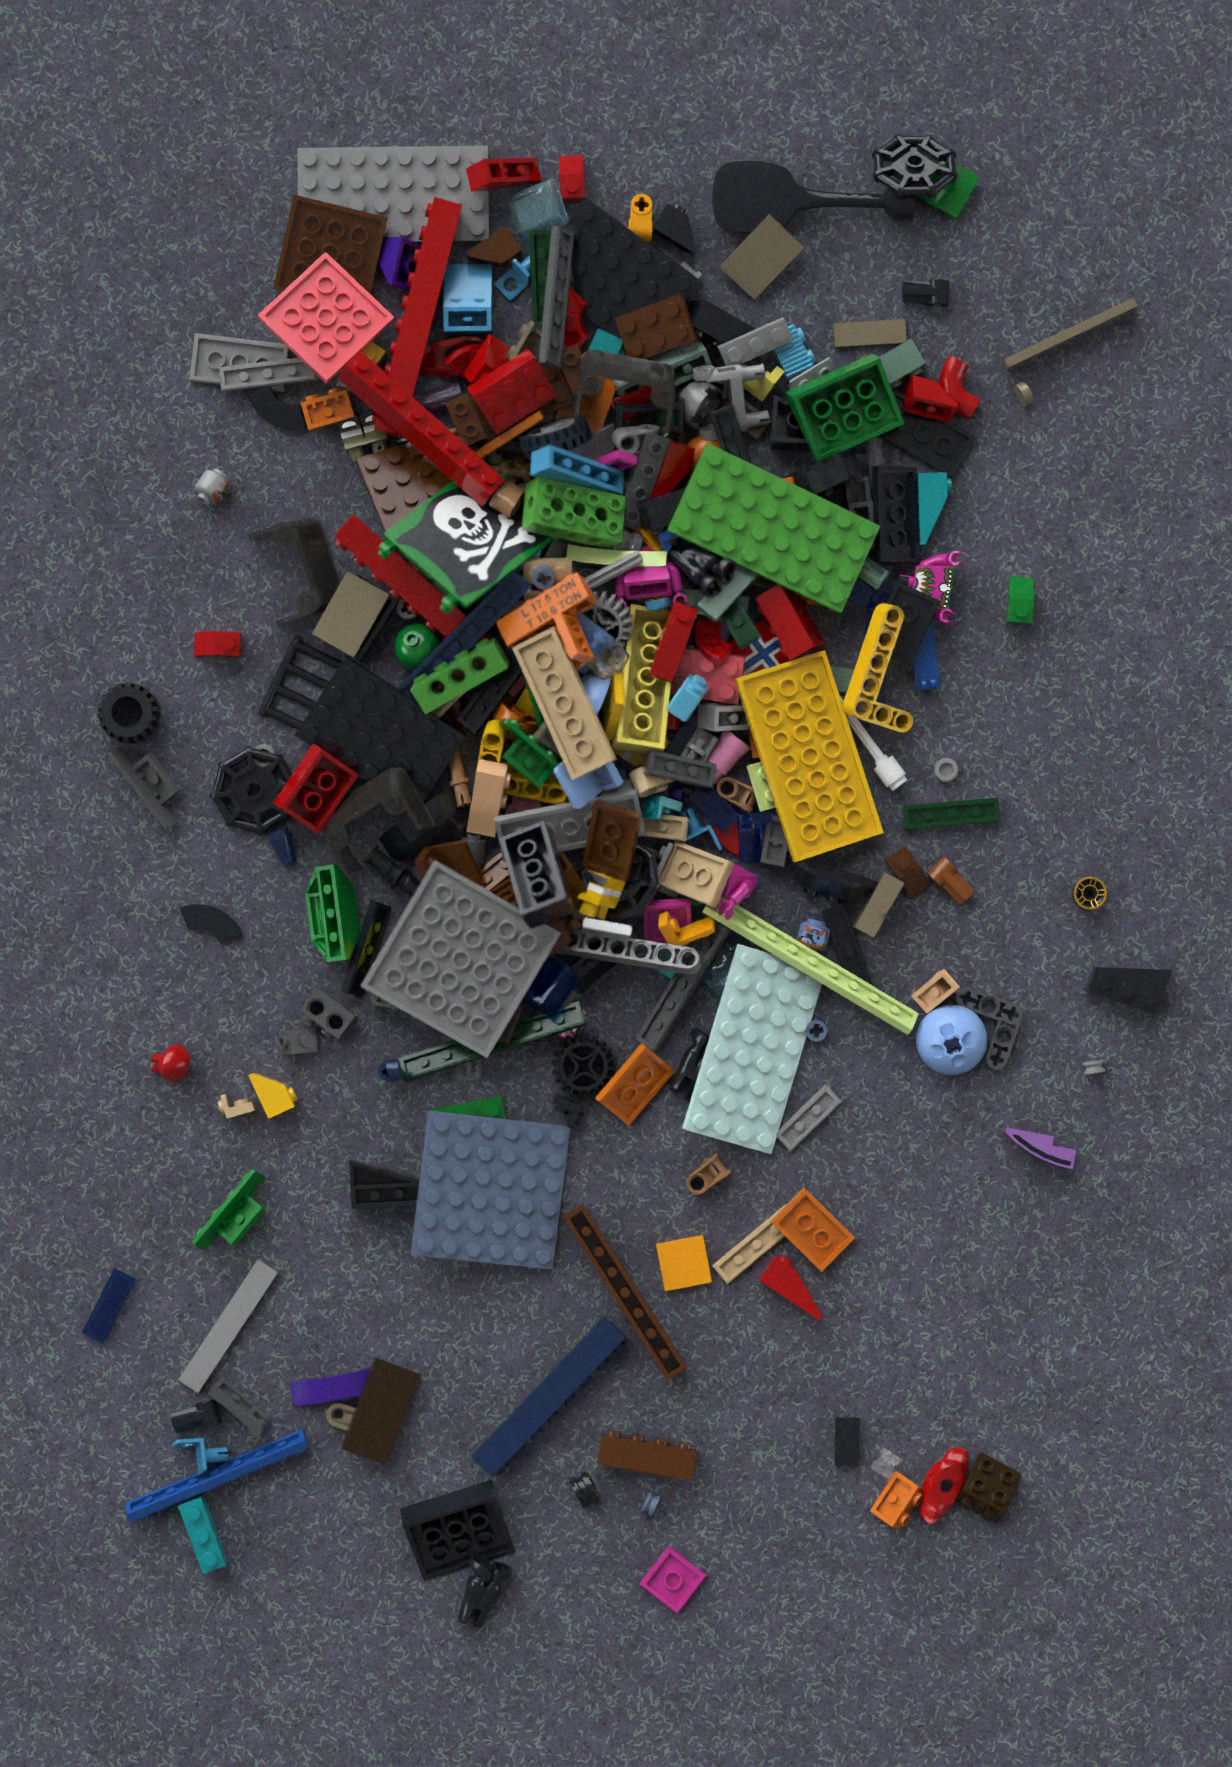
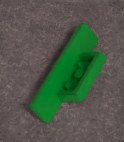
M512 718L510 720L502 719L499 724L516 738L502 758L536 788H540L554 771L555 767L559 765L557 762L558 758L551 751H544L538 746L540 742L530 734L527 736L522 732V726Z
M254 1169L246 1173L237 1188L228 1194L222 1206L213 1212L207 1224L198 1230L195 1238L192 1240V1244L202 1250H206L215 1237L220 1234L231 1245L236 1246L266 1210L251 1196L265 1179V1176Z

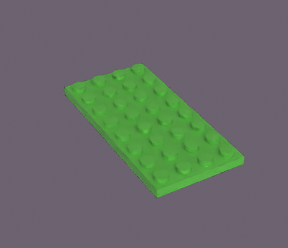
M707 443L667 528V532L712 552L721 558H731L736 562V565L840 614L880 526Z

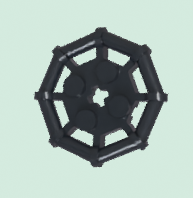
M896 134L891 141L872 152L874 181L882 183L900 198L903 196H928L933 198L937 192L949 183L956 182L958 178L955 169V151L946 148L929 134H926V136H901ZM883 161L890 162V166L884 167ZM944 161L946 167L939 166V162ZM890 176L896 177L898 180L901 181V183L899 184L898 182L890 178ZM936 176L942 177L935 183L931 182Z
M246 746V749L218 763L219 768L210 799L212 798L227 827L232 826L263 835V832L291 818V815L273 804L279 791L282 790L285 784L279 785L272 771L277 767L286 783L292 775L282 754L277 755L252 748V746ZM253 758L272 764L268 769L254 766ZM248 759V766L235 773L230 769ZM228 773L233 777L229 791L222 792ZM251 784L261 787V790L258 791V797L248 794V791L251 790ZM230 796L237 808L233 814L223 797ZM271 808L279 812L261 822L260 815ZM241 812L255 815L256 823L237 817Z
M638 842L636 843L635 853L643 858L639 862L633 859L630 878L625 881L616 909L610 908L607 911L605 917L607 922L614 923L615 921L636 916L642 917L645 915L644 911L657 891L661 890L662 884L659 882L656 864L657 855L654 851H649ZM646 866L650 882H646L645 878H643L642 872H644L643 868ZM582 867V869L578 870V875H580L581 881L586 889H588L590 882L584 880L586 871H592V869ZM647 887L648 889L646 890V892L644 893V895L638 903L636 899L640 895L643 888ZM622 903L632 904V908L618 911L619 905H623Z

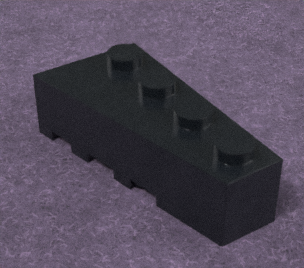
M774 395L770 449L811 451L793 414L789 401ZM868 440L844 451H853L854 454H866Z

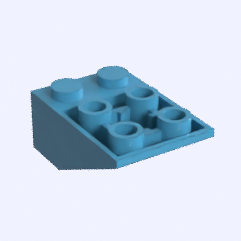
M447 264L444 275L443 304L445 336H488L489 334L493 336L492 264Z

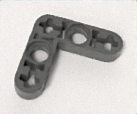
M961 988L955 995L957 1005L966 1007L974 1013L997 1020L985 1061L991 1069H1002L1007 1064L1022 1020L1023 1012L1021 1007L1016 1003L971 988ZM966 991L970 992V997L977 999V995H981L982 997L978 1002V1010L973 1009L975 1003L967 1002L966 1005H963L960 995H965ZM986 999H991L995 1002V1009L991 1013H986L982 1008V1003ZM1000 1002L1005 1004L1002 1007L1004 1009L1011 1010L1012 1007H1015L1018 1017H1013L1011 1021L1008 1020V1015L1000 1013V1017H997L996 1014L1000 1010ZM1006 1029L1009 1031L1011 1037L1007 1043L999 1042L997 1034L1000 1030ZM994 1043L1000 1047H1008L1006 1052L1001 1050L1000 1058L1003 1061L1002 1063H997L996 1066L993 1065V1061L990 1059V1056L996 1055L998 1048H993Z

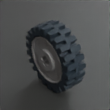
M571 415L566 418L561 417L557 420L554 419L550 422L541 423L542 425H536L521 433L518 437L525 459L531 460V453L552 445L570 451L574 447H579L581 444L590 441L592 434L586 416Z

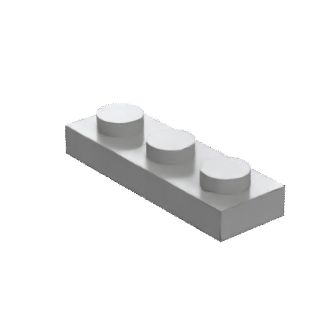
M782 317L717 347L725 366L740 365L792 342L793 338L785 319Z

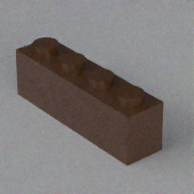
M607 1430V1434L602 1433L597 1464L692 1481L697 1450L692 1449V1444L679 1442L678 1446L669 1445V1440L655 1438L654 1442L645 1440V1436L631 1434V1438L621 1436L622 1432Z

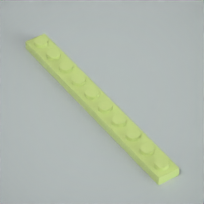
M720 897L718 904L721 901H729V899H723L722 897ZM706 904L703 913L905 1034L908 1035L912 1031L919 1014L739 905L733 906V917L726 920L725 913L719 916L718 904L716 908Z

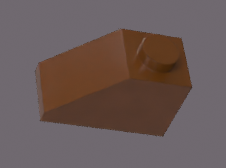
M504 227L467 251L466 254L470 261L492 264L499 267H504L505 265L511 267L514 259L518 262L521 260L519 256L522 255V249L508 228Z
M903 846L884 860L895 877L904 882L903 888L910 899L931 886L921 867L906 846Z

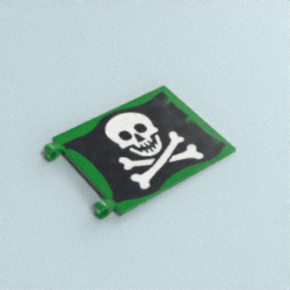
M486 457L482 458L489 466L494 465ZM498 473L505 479V481L508 479V476L506 474ZM452 481L384 532L383 537L386 541L379 545L380 551L378 554L383 559H387L397 548L449 594L442 599L441 603L443 605L440 607L443 612L449 613L458 603L466 609L552 542L555 537L522 530L524 501L514 516L509 518L489 506L491 498L481 507Z

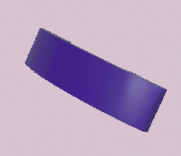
M370 1368L290 1382L294 1406L360 1396Z

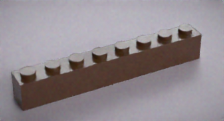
M582 1203L563 1216L565 1222L666 1380L671 1379L688 1368L683 1357L585 1204Z

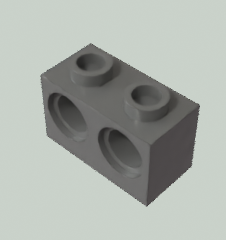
M319 987L314 990L300 1009L304 1013L302 1018L311 1025H314L315 1022L323 1028L321 1032L331 1040L334 1037L340 1039L357 1016ZM315 1001H320L324 1006L323 1012L319 1015L314 1014L311 1010V1005ZM334 1015L340 1016L343 1020V1025L340 1029H334L330 1024V1020Z

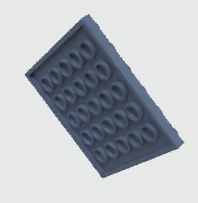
M428 1110L411 1255L553 1270L570 1128L564 1125Z

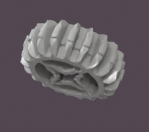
M595 591L593 595L597 603L582 613L584 614L586 611L593 609V618H590V620L608 634H610V629L619 625V634L613 637L612 642L604 650L607 656L610 655L611 650L615 653L618 652L620 646L625 647L626 640H630L632 635L628 632L634 629V625L630 623L633 620V615L627 614L630 610L629 607H622L623 599L618 602L615 601V594L608 598L606 591L602 592L599 597Z

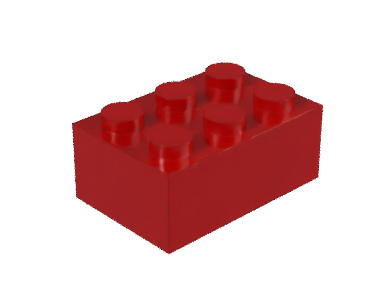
M528 349L467 387L496 435L558 396L537 360Z
M312 744L273 804L319 834L359 774L320 747Z

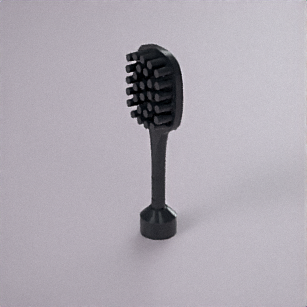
M736 161L724 164L717 171L713 184L712 207L715 221L722 229L735 233L751 234L769 214L783 227H786L798 212L822 207L884 208V212L893 221H913L915 196H903L900 198L889 188L884 194L835 193L813 190L798 185L791 173L786 168L777 164L764 161Z

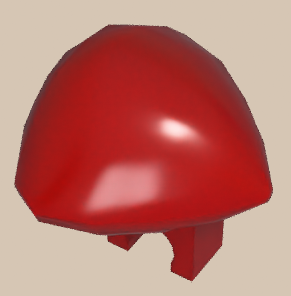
M177 1043L169 1046L163 1055L154 1053L151 1058V1062H155L152 1072L160 1073L162 1078L171 1083L180 1081L186 1075L190 1066V1056L185 1046Z

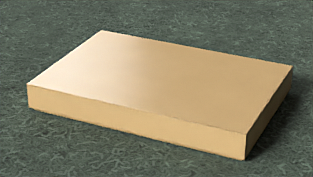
M675 840L660 875L659 882L666 889L716 908L734 863Z

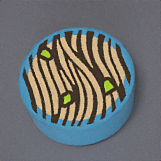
M669 596L651 597L645 600L647 610L655 611L668 607L670 600Z

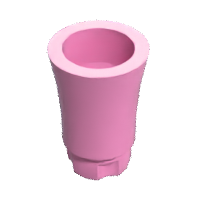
M723 731L717 745L706 761L717 764L714 777L715 784L723 775L726 776L737 761L751 749V747L730 731Z

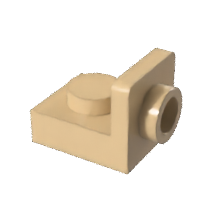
M220 1095L221 1101H218L219 1109L222 1115H226V1118L256 1111L254 1101L248 1102L247 1098L234 1101V1107H231L228 1095Z

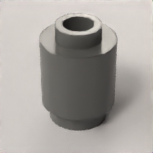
M468 833L467 837L462 838V840L467 841L477 867L481 869L482 864L485 862L486 839L481 838V834Z

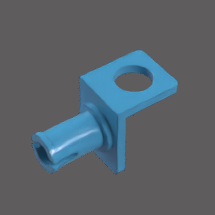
M530 255L521 263L514 259L511 269L495 282V287L508 301L513 300L530 284ZM509 278L516 280L518 285L516 290L511 292L507 291L503 285L505 280Z
M693 808L687 809L690 820L686 841L709 831L718 851L723 850L711 825L705 828L704 826L701 827ZM685 811L678 814L680 817H687Z
M204 1438L176 1440L172 1444V1449L195 1447L198 1475H202L207 1470V1463L227 1462L228 1454H225L227 1447L206 1449Z

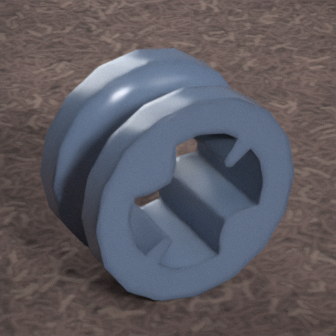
M540 565L534 570L533 582L536 587L548 589L554 584L555 574L550 566ZM544 572L546 576L550 575L548 581L543 582L542 579H538L537 577L540 578V573Z
M813 1020L806 1027V1035L812 1041H821L827 1035V1027L822 1021ZM814 1024H819V1028H823V1033H819L817 1038H814V1034L810 1035L809 1032L814 1027Z
M648 1492L640 1511H647L648 1515L652 1516L660 1496L654 1497L651 1492Z

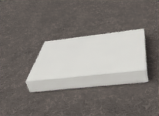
M585 918L582 930L630 938L632 927Z

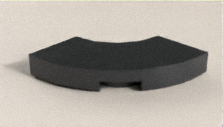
M272 387L247 394L256 412L270 424L287 430L307 428L301 404L291 405L281 401L275 395Z
M202 904L180 907L188 930L197 928L208 930L215 935L219 943L242 935L237 923L227 913L218 908Z

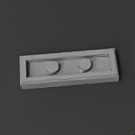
M825 1084L779 1128L776 1134L777 1138L791 1152L842 1101Z

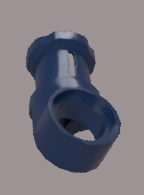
M397 1058L381 1063L378 1069L381 1079H384L386 1082L402 1079L401 1068ZM387 1068L388 1074H384L383 1070Z

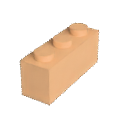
M479 760L467 832L495 837L497 830L494 817L502 815L500 810L501 808L505 809L508 795L503 793L504 788H509L511 775L507 774L508 764Z

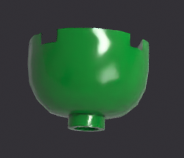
M414 623L406 626L398 633L394 643L395 654L405 669L414 671L442 643V640L427 625Z

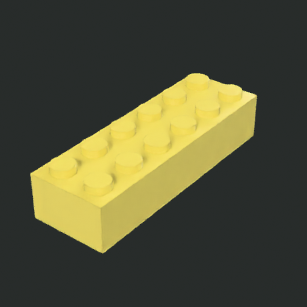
M631 604L627 614L633 615V620L630 623L634 625V629L628 632L632 636L630 640H626V646L621 647L625 705L614 738L612 739L611 748L647 755V750L662 752L665 747L668 710L666 708L669 705L671 683L650 676L649 672L668 610L649 611L646 606Z

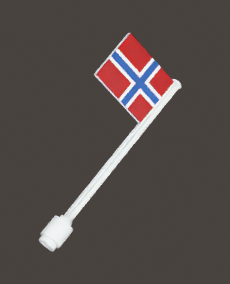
M766 617L755 624L762 636L761 638L742 650L735 639L728 643L732 645L731 654L746 656L743 676L792 661L789 658H785L779 647L781 643L777 637L771 634L768 628L770 623ZM846 714L849 726L876 761L877 767L873 770L884 785L890 787L893 791L906 782V773L893 755L889 758L886 754L884 755L859 720Z

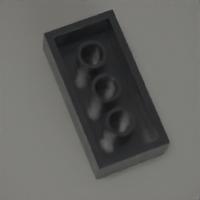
M544 820L499 838L520 914L530 929L575 912L554 836Z

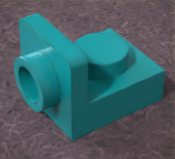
M646 796L643 804L642 819L660 820L661 814L670 815L671 812H681L682 802L664 796Z

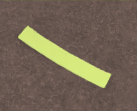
M568 545L566 558H572V561L610 565L634 551ZM639 551L643 562L637 566H666L667 551Z

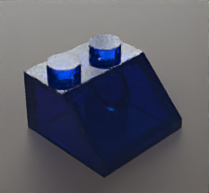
M549 957L544 961L522 1000L533 1009L553 1018L579 982V978L569 965Z

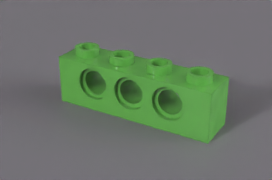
M488 638L480 641L475 645L476 649L469 653L467 650H464L454 657L455 661L449 664L443 662L434 668L435 672L427 676L424 673L413 680L414 684L410 690L425 714L509 667L510 661L496 638L490 641ZM475 658H482L485 660L486 665L478 667L474 664L473 660ZM460 669L465 673V677L458 679L453 675V671ZM440 681L444 684L445 688L443 690H436L432 683Z

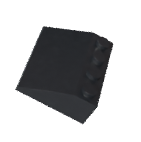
M492 1480L400 1508L403 1528L424 1581L469 1567L468 1561L471 1555H478L491 1560L515 1552Z

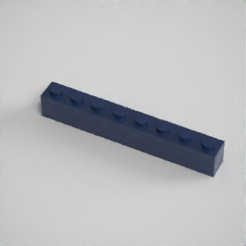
M604 1316L472 1454V1458L491 1477L496 1473L501 1475L509 1466L507 1461L512 1456L517 1458L525 1450L526 1447L523 1444L529 1438L534 1440L542 1432L540 1427L545 1421L550 1423L559 1414L557 1409L562 1404L568 1405L576 1396L573 1392L579 1386L584 1388L591 1381L592 1377L590 1374L596 1368L600 1371L608 1363L609 1360L606 1357L612 1351L617 1353L625 1345L623 1341L626 1338L625 1334Z

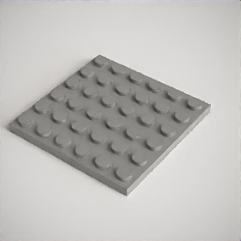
M434 860L363 980L361 987L488 1058L561 932L547 924L530 929L522 918L518 907Z

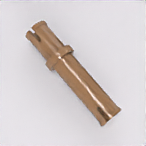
M458 748L448 764L452 779L450 785L454 788L457 807H465V804L470 806L472 801L467 786L469 779L465 777Z

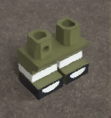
M374 412L360 416L365 438L358 416L337 422L345 450L349 452L354 463H356L357 458L365 456L363 450L365 447L372 446L374 453L387 449V435L374 432L375 425L371 424Z

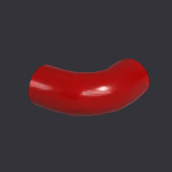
M948 356L941 370L939 385L958 403L956 413L970 420L980 398L968 393L963 387V379L969 365L955 357Z

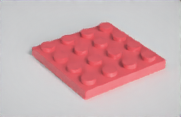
M325 252L260 312L258 319L327 384L360 350L362 351L394 321V316Z

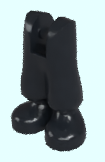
M682 538L678 541V545L684 552L680 554L671 549L667 553V557L693 583L701 586V593L707 598L718 595L723 589L721 581L724 584L730 583L737 568L736 562L731 558H725L720 561L714 553Z
M695 1027L690 1032L693 1045L685 1050L679 1068L669 1087V1090L675 1093L682 1085L684 1078L691 1081L692 1084L688 1087L683 1098L689 1102L704 1057L702 1052L707 1046L710 1037Z
M471 1555L468 1562L474 1571V1575L470 1576L467 1580L457 1621L467 1624L473 1608H476L473 1626L481 1628L491 1606L501 1592V1582L508 1579L513 1570L502 1562L494 1561L491 1566L487 1559L478 1555ZM490 1573V1579L489 1581H486V1578Z

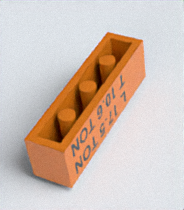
M576 572L564 577L563 581L557 585L545 589L542 594L534 599L526 600L518 609L505 613L500 620L496 621V624L506 645L512 649L516 645L552 627H556L557 625L553 617L560 612L577 616L595 605L597 601L587 580Z

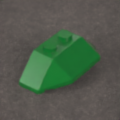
M337 864L314 867V874L305 892L311 941L324 956L326 962L348 960L360 934L354 886Z

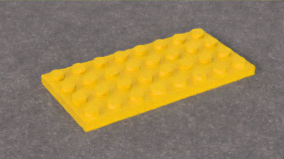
M825 650L734 679L793 863L884 833Z

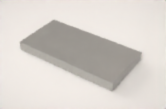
M195 333L189 381L221 385L219 367L289 359L290 349L281 343ZM285 385L270 386L274 392L284 393ZM269 387L254 388V389L261 390V389H265V388H269Z

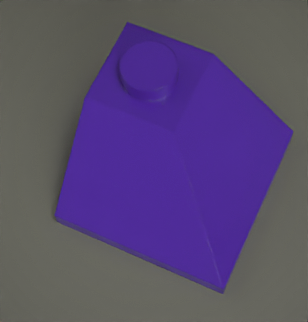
M403 237L383 238L378 261L388 284L410 292L411 287L407 286L410 272L415 273L417 264L413 263L416 249L421 250V244Z

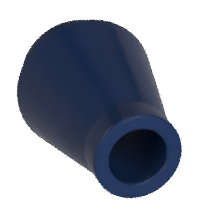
M287 827L270 832L271 839L269 841L279 856L281 863L287 864L295 861L292 832H289Z

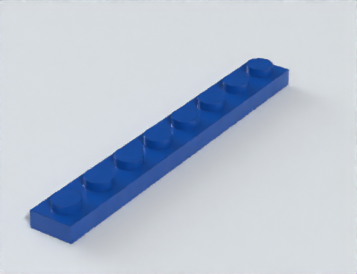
M303 1429L231 1458L227 1462L207 1468L202 1475L195 1473L126 1502V1515L130 1522L142 1520L149 1514L156 1511H164L180 1501H188L197 1494L209 1492L223 1483H231L247 1473H255L260 1468L269 1464H276L290 1455H298L308 1448L305 1432Z

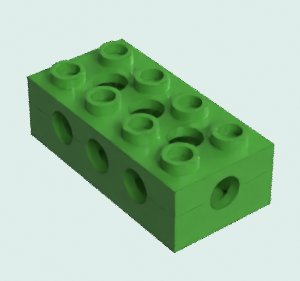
M537 476L526 484L522 530L611 549L622 542L626 496Z

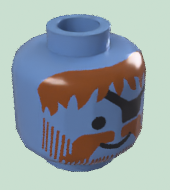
M808 918L807 922L800 924L796 940L815 952L824 951L827 947L830 930L825 927V922Z

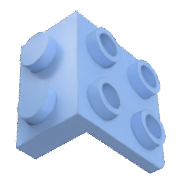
M564 762L554 769V774L575 809L584 807L601 791L616 788L623 783L613 762L575 780L571 779Z

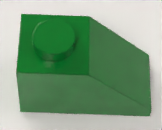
M1009 576L1005 624L1030 626L1032 624L1034 605L1033 578Z

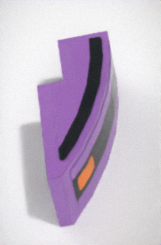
M1004 1127V1133L1025 1151L1054 1165L1073 1169L1076 1150L1053 1146L1054 1136Z

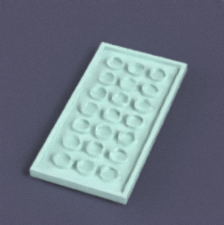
M737 944L682 1129L772 1154L777 1137L776 1134L781 1124L806 1040V1027L812 1020L822 983L773 954Z

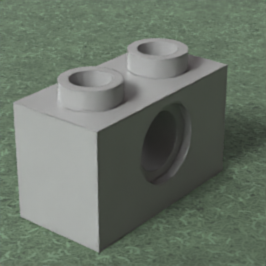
M729 703L698 704L697 728L710 731L750 730L742 703L738 705Z

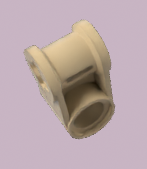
M645 766L635 769L629 774L631 782L640 798L663 792L667 789L668 783L674 782L669 779L645 775Z

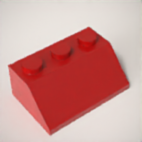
M777 584L755 597L758 602L756 604L757 609L762 616H766L770 623L768 628L771 634L780 641L781 645L779 647L785 658L795 660L826 645L803 601H801L799 594Z

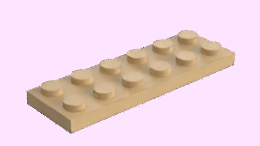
M552 627L513 647L512 649L571 779L575 780L616 760L575 666L565 652V644L558 634L556 627Z

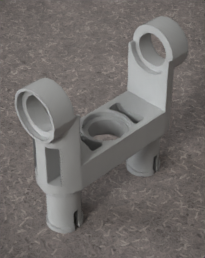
M736 364L715 368L714 366L704 365L693 368L694 380H706V383L727 380L729 405H734L742 432H746L751 427L770 425L767 410L746 413L744 403V381L765 379L763 364L747 367ZM708 423V426L699 429L702 439L707 441L718 439L713 423Z

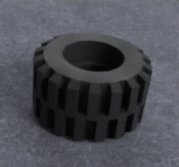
M126 682V684L119 683L114 688L110 687L106 695H102L101 704L98 703L99 713H97V716L100 719L101 723L99 724L101 728L113 739L126 744H136L139 741L147 740L148 736L153 735L155 727L158 728V719L161 718L159 703L156 701V697L143 686L131 682ZM126 699L136 700L142 707L141 720L133 727H124L116 720V709Z

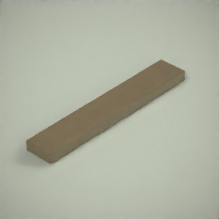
M1131 298L1005 358L1002 364L1007 371L1135 310L1137 304Z

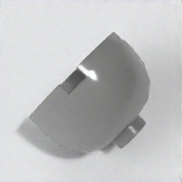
M697 380L689 383L687 386H682L677 393V398H684V422L694 429L702 428L699 424L707 415L708 422L711 418L710 412L715 411L720 404L717 396L718 393L722 394L721 389L713 383Z

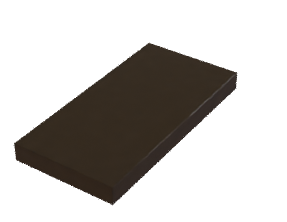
M374 1357L341 1449L386 1465L420 1374Z

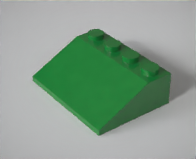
M874 354L865 356L785 392L793 414L816 462L904 424L881 359Z

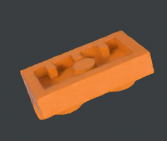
M335 388L329 390L328 395L321 397L318 394L306 397L304 402H301L309 431L355 417L347 389Z
M562 612L553 617L557 625L556 630L565 644V652L572 660L575 669L578 670L594 659L578 618Z
M895 1471L870 1512L891 1527L900 1529L909 1522L911 1518L910 1513L913 1508L922 1502L923 1487L915 1484L900 1472Z

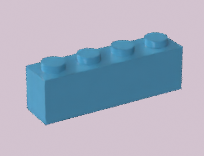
M552 445L531 453V476L543 477L618 495L623 494L624 471Z

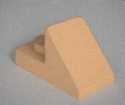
M942 969L914 992L911 997L927 1014L960 986L945 969Z

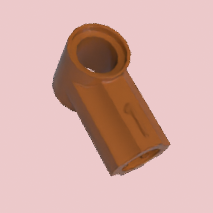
M943 856L926 874L932 877L940 888L943 887L961 905L975 890L957 873L958 870Z

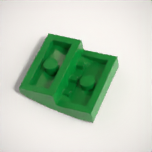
M944 161L939 162V166L946 167V163ZM956 163L955 169L958 174L956 182L949 183L937 192L933 198L915 196L917 200L933 209L935 207L953 219L957 218L980 178ZM936 176L931 182L935 183L942 177Z

